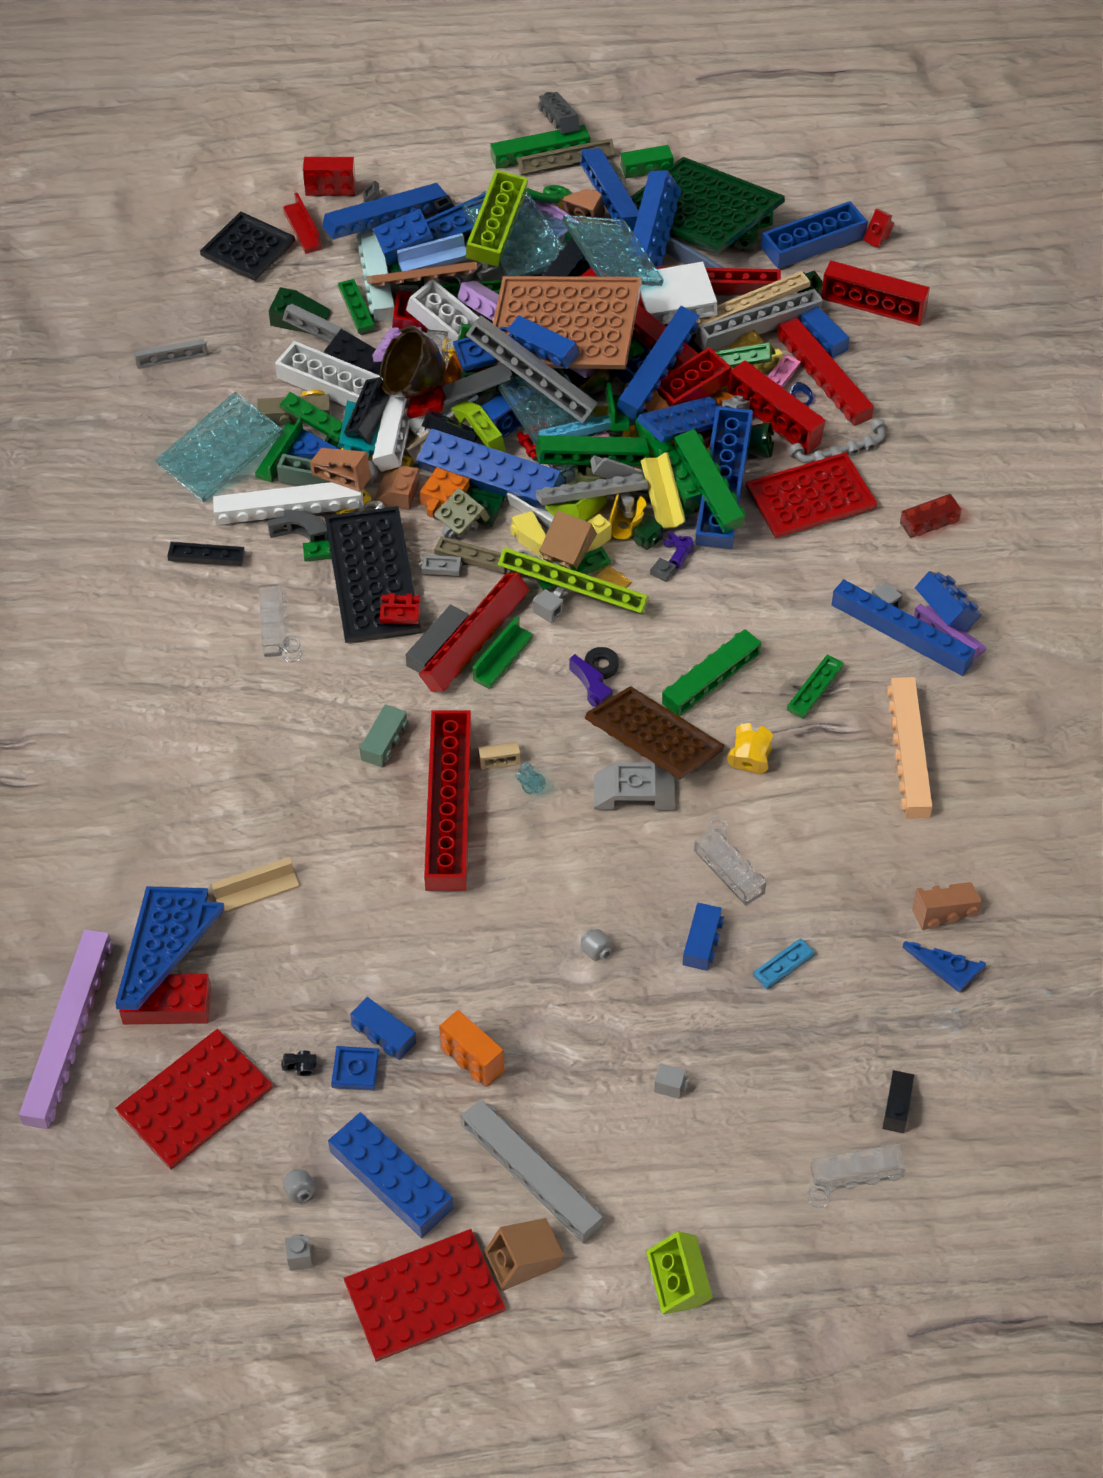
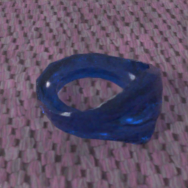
M802 382L794 383L790 389V394L795 396V393L802 391L809 398L803 404L809 406L813 401L812 390Z

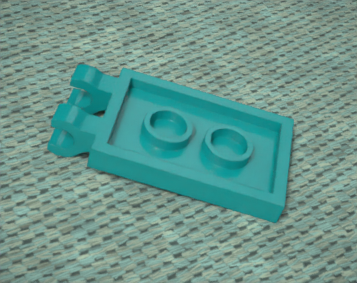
M347 400L338 447L343 448V450L367 452V456L369 454L374 455L380 421L370 444H367L360 435L347 437L344 431L356 405V402Z

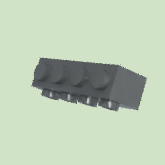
M546 92L544 95L539 96V111L544 114L545 118L547 117L549 122L561 134L580 130L578 113L558 92Z

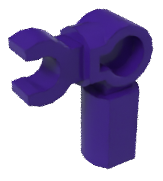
M668 532L669 540L664 539V546L668 548L676 547L669 562L675 564L676 568L679 569L688 554L694 550L693 539L690 536L677 537L676 534Z

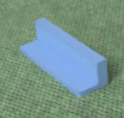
M462 233L397 250L401 271L444 266L469 260L465 258L466 247Z

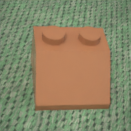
M584 189L563 198L566 213L580 222L583 217L602 220L606 212L602 194L596 190Z
M401 465V467L394 468L385 473L374 501H381L386 506H399V508L409 510L419 485L418 468Z

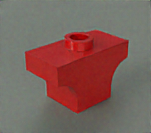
M875 209L863 241L875 247H880L881 243L890 236L895 223L891 221L893 215L880 209Z

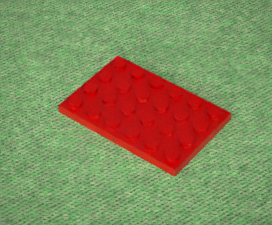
M846 452L747 481L745 486L775 539L877 508L876 500Z
M217 1028L119 1104L115 1110L171 1170L269 1092L273 1085Z
M472 1229L343 1278L375 1362L505 1311V1306Z

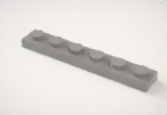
M635 473L631 476H616L606 480L597 479L596 481L579 482L573 485L563 484L560 487H544L543 489L536 490V498L541 505L648 489V482L642 474Z

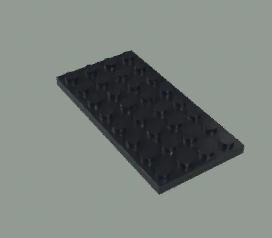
M399 506L325 516L345 643L421 632L420 620L419 624L380 623L381 603H389L381 602L382 595H389V593L406 595L408 593L415 596Z

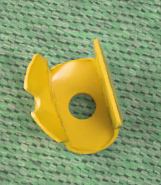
M617 493L609 518V522L612 524L611 536L620 540H628L632 538L634 528L642 522L643 509L647 504L645 499L640 496L637 500L636 511H634L635 516L626 518L623 516L620 508H618L619 493ZM621 522H625L629 526L625 529H622L618 526V524Z
M751 723L737 726L735 747L727 756L730 766L758 774L766 772L768 770L767 758L772 750L770 743L774 736L773 733L764 726H760L758 731H753Z

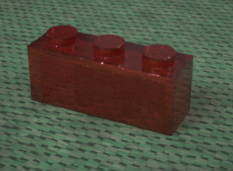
M948 494L903 510L901 512L900 524L910 538L921 536L924 533L958 522L960 520L961 507L953 496Z

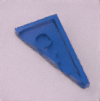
M302 429L288 455L313 459L321 448H338Z
M905 941L902 946L903 949L958 992L964 989L986 966L984 961L980 960L977 963L966 960V956L954 955L951 952L937 948L930 950L920 947L921 944Z

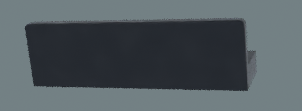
M381 377L365 381L344 431L347 437L360 435L367 444L371 443L390 397L381 387L383 385Z

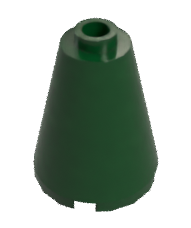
M771 422L752 425L748 449L749 455L766 459L772 457L774 449L772 436H774V430Z

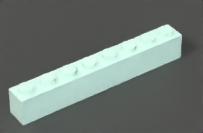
M373 229L356 234L357 244H361L358 245L359 256L363 255V257H360L361 267H365V269H362L363 278L366 279V276L388 273L385 257ZM364 281L365 290L369 291L367 293V301L371 303L369 305L370 315L374 316V322L393 320L394 304L389 282L387 281V285L372 286L371 283Z

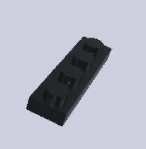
M170 542L167 557L168 561L242 566L245 547Z

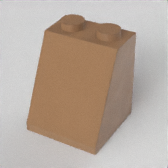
M557 510L539 552L547 562L553 563V561H556L562 567L577 569L597 533L592 523Z
M546 1218L500 1227L484 1251L501 1290L509 1289L556 1269L565 1257L562 1247L558 1244L554 1231Z

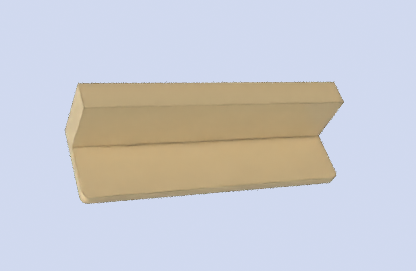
M290 857L211 883L216 902L224 903L225 909L223 913L299 887Z

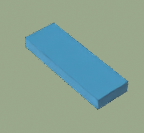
M800 938L755 970L753 976L766 989H769L811 959L815 952Z

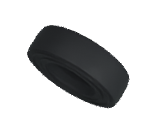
M607 647L591 649L584 659L585 662L603 674V679L614 676L619 667L617 654ZM602 658L606 659L609 665L605 668H599L594 665V662Z

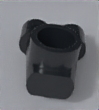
M306 1050L300 1051L298 1054L284 1053L281 1061L282 1071L297 1069L298 1076L313 1075L317 1064L316 1054H311L310 1051Z

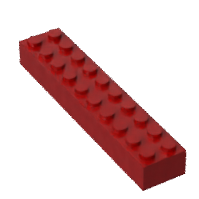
M431 710L424 870L425 891H467L471 710Z

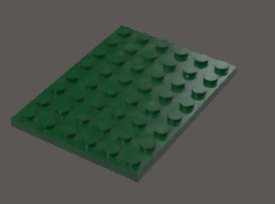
M682 157L666 169L681 189L670 234L716 253L722 252L785 202V196L686 157ZM645 186L631 196L633 203L637 205L638 211Z

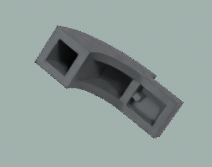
M289 510L284 511L285 517L267 520L270 538L288 534H299L306 537L309 542L328 541L326 525L321 519L311 513Z

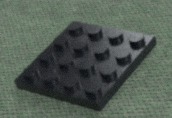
M240 211L200 250V255L256 281L295 242V236Z

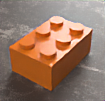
M457 1010L439 1025L440 1047L447 1056L451 1055L461 1069L469 1071L471 1077L477 1083L481 1082L487 1087L505 1071L504 1050L461 1011Z

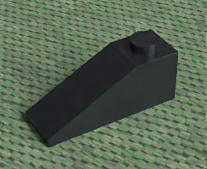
M893 1070L882 1129L904 1134L914 1074Z

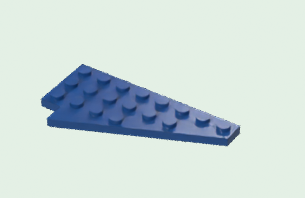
M146 886L115 1002L116 1009L138 1010L223 913L225 909L224 903L207 902L208 888Z

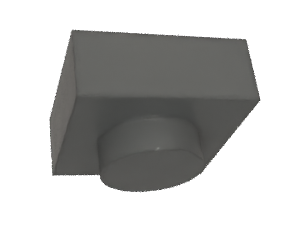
M375 180L363 190L364 202L376 200L380 195L379 183Z
M659 558L650 569V575L667 582L675 572L676 565Z

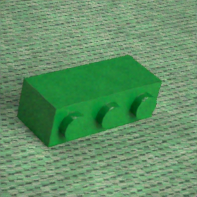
M669 145L622 152L620 166L625 178L648 175L649 171H664L673 165L674 157Z

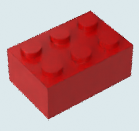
M304 157L303 178L305 196H355L356 174L354 157Z

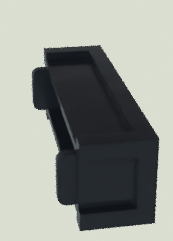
M431 409L426 413L421 425L425 428L424 430H431L432 428L474 443L478 436L472 427Z

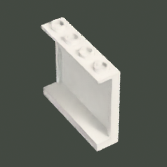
M703 261L635 273V277H641L642 279L640 295L645 310L663 325L670 323L680 306L700 315L699 318L717 315V300Z

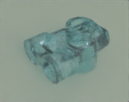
M525 761L520 766V770L515 775V778L522 784V788L527 794H533L534 792L540 794L547 785L543 775L537 774L533 769L534 767L528 761Z

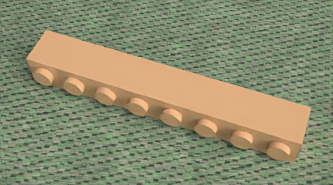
M915 677L891 678L890 686H887V697L891 698V701H889V713H893L891 729H895L893 745H897V749H895V761H899L897 777H901V782H899V793L903 794L901 810L905 811L906 818H930L932 800Z

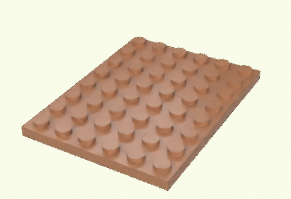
M503 276L493 324L498 328L509 327L519 315L576 342L579 354L568 368L626 369L642 279L641 277ZM532 353L551 368H563L554 365L547 359L543 360L538 355ZM497 359L498 363L487 365L486 367H493L502 362Z

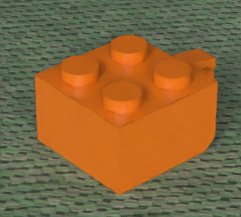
M437 467L420 491V503L427 506V516L434 518V513L458 488L467 493L470 487V479Z

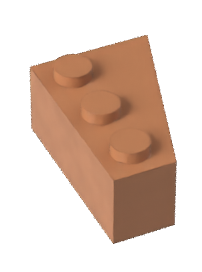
M321 448L310 462L313 476L358 492L363 489L371 478L367 452Z
M972 882L950 884L949 888L940 889L939 886H933V890L924 891L923 888H917L912 911L921 929H934L941 924L954 923L958 919L977 915L980 912L982 901Z

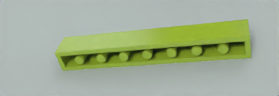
M503 547L498 562L499 566L642 614L649 599L648 595Z

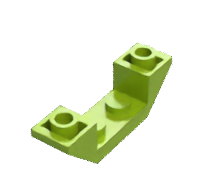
M465 400L451 408V411L461 423L469 422L486 447L507 453L502 434L480 405Z

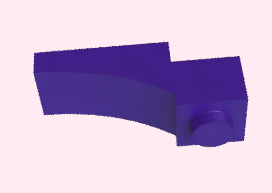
M576 654L569 658V670L586 687L587 700L593 707L612 697V689L603 683V674Z

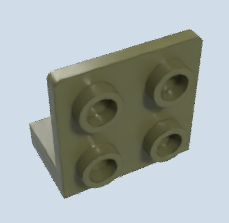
M460 488L434 513L441 522L458 536L462 535L475 520L481 519L486 523L490 518L484 507Z

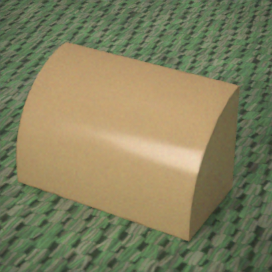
M518 742L478 747L481 770L520 765Z

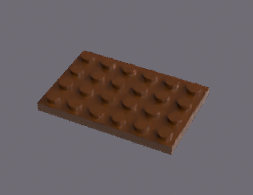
M631 686L591 709L585 716V719L591 722L592 725L602 729L609 736L616 738L625 746L630 747L641 756L655 763L656 766L663 768L680 780L721 753L725 746Z

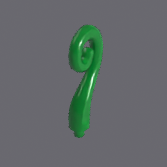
M549 185L544 187L543 193L527 188L524 199L561 203L565 196L572 193L563 186Z

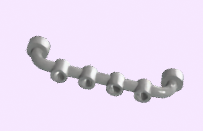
M877 419L871 423L870 427L878 435L874 437L866 436L857 442L849 441L846 445L840 447L836 445L824 452L819 450L810 456L803 455L804 448L800 443L792 445L788 452L792 458H797L803 463H811L844 452H849L850 456H855L860 452L859 448L865 447L867 451L873 450L876 447V443L882 441L885 437L887 426L883 419Z

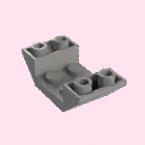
M613 763L594 774V809L614 810V801L622 800L654 801L655 810H675L674 776L663 768L656 766L655 763Z

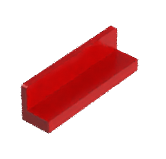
M298 192L294 193L295 203L283 206V212L305 254L321 250L320 234Z

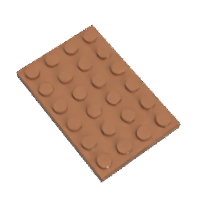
M477 262L366 276L367 283H371L372 286L387 285V281L389 284L404 283V279L412 282L421 280V277L423 279L439 278L438 274H440V277L455 276L456 272L457 274L473 273V269H477Z

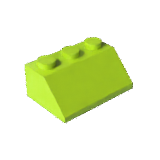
M606 495L546 504L545 509L553 516H555L558 510L588 521L607 504Z
M677 1231L646 1250L662 1314L694 1309L713 1299L696 1235Z

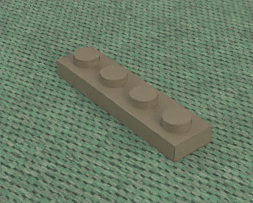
M443 536L440 537L434 548V554L439 556L461 557V562L503 574L507 569L498 565L501 553Z

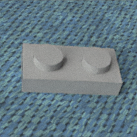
M423 556L422 574L460 575L461 557Z

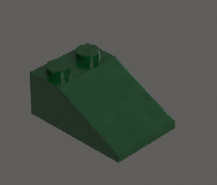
M282 287L279 288L268 311L270 326L304 333L308 332L282 320L288 305L294 304L325 320L328 319L331 313V309L297 290Z

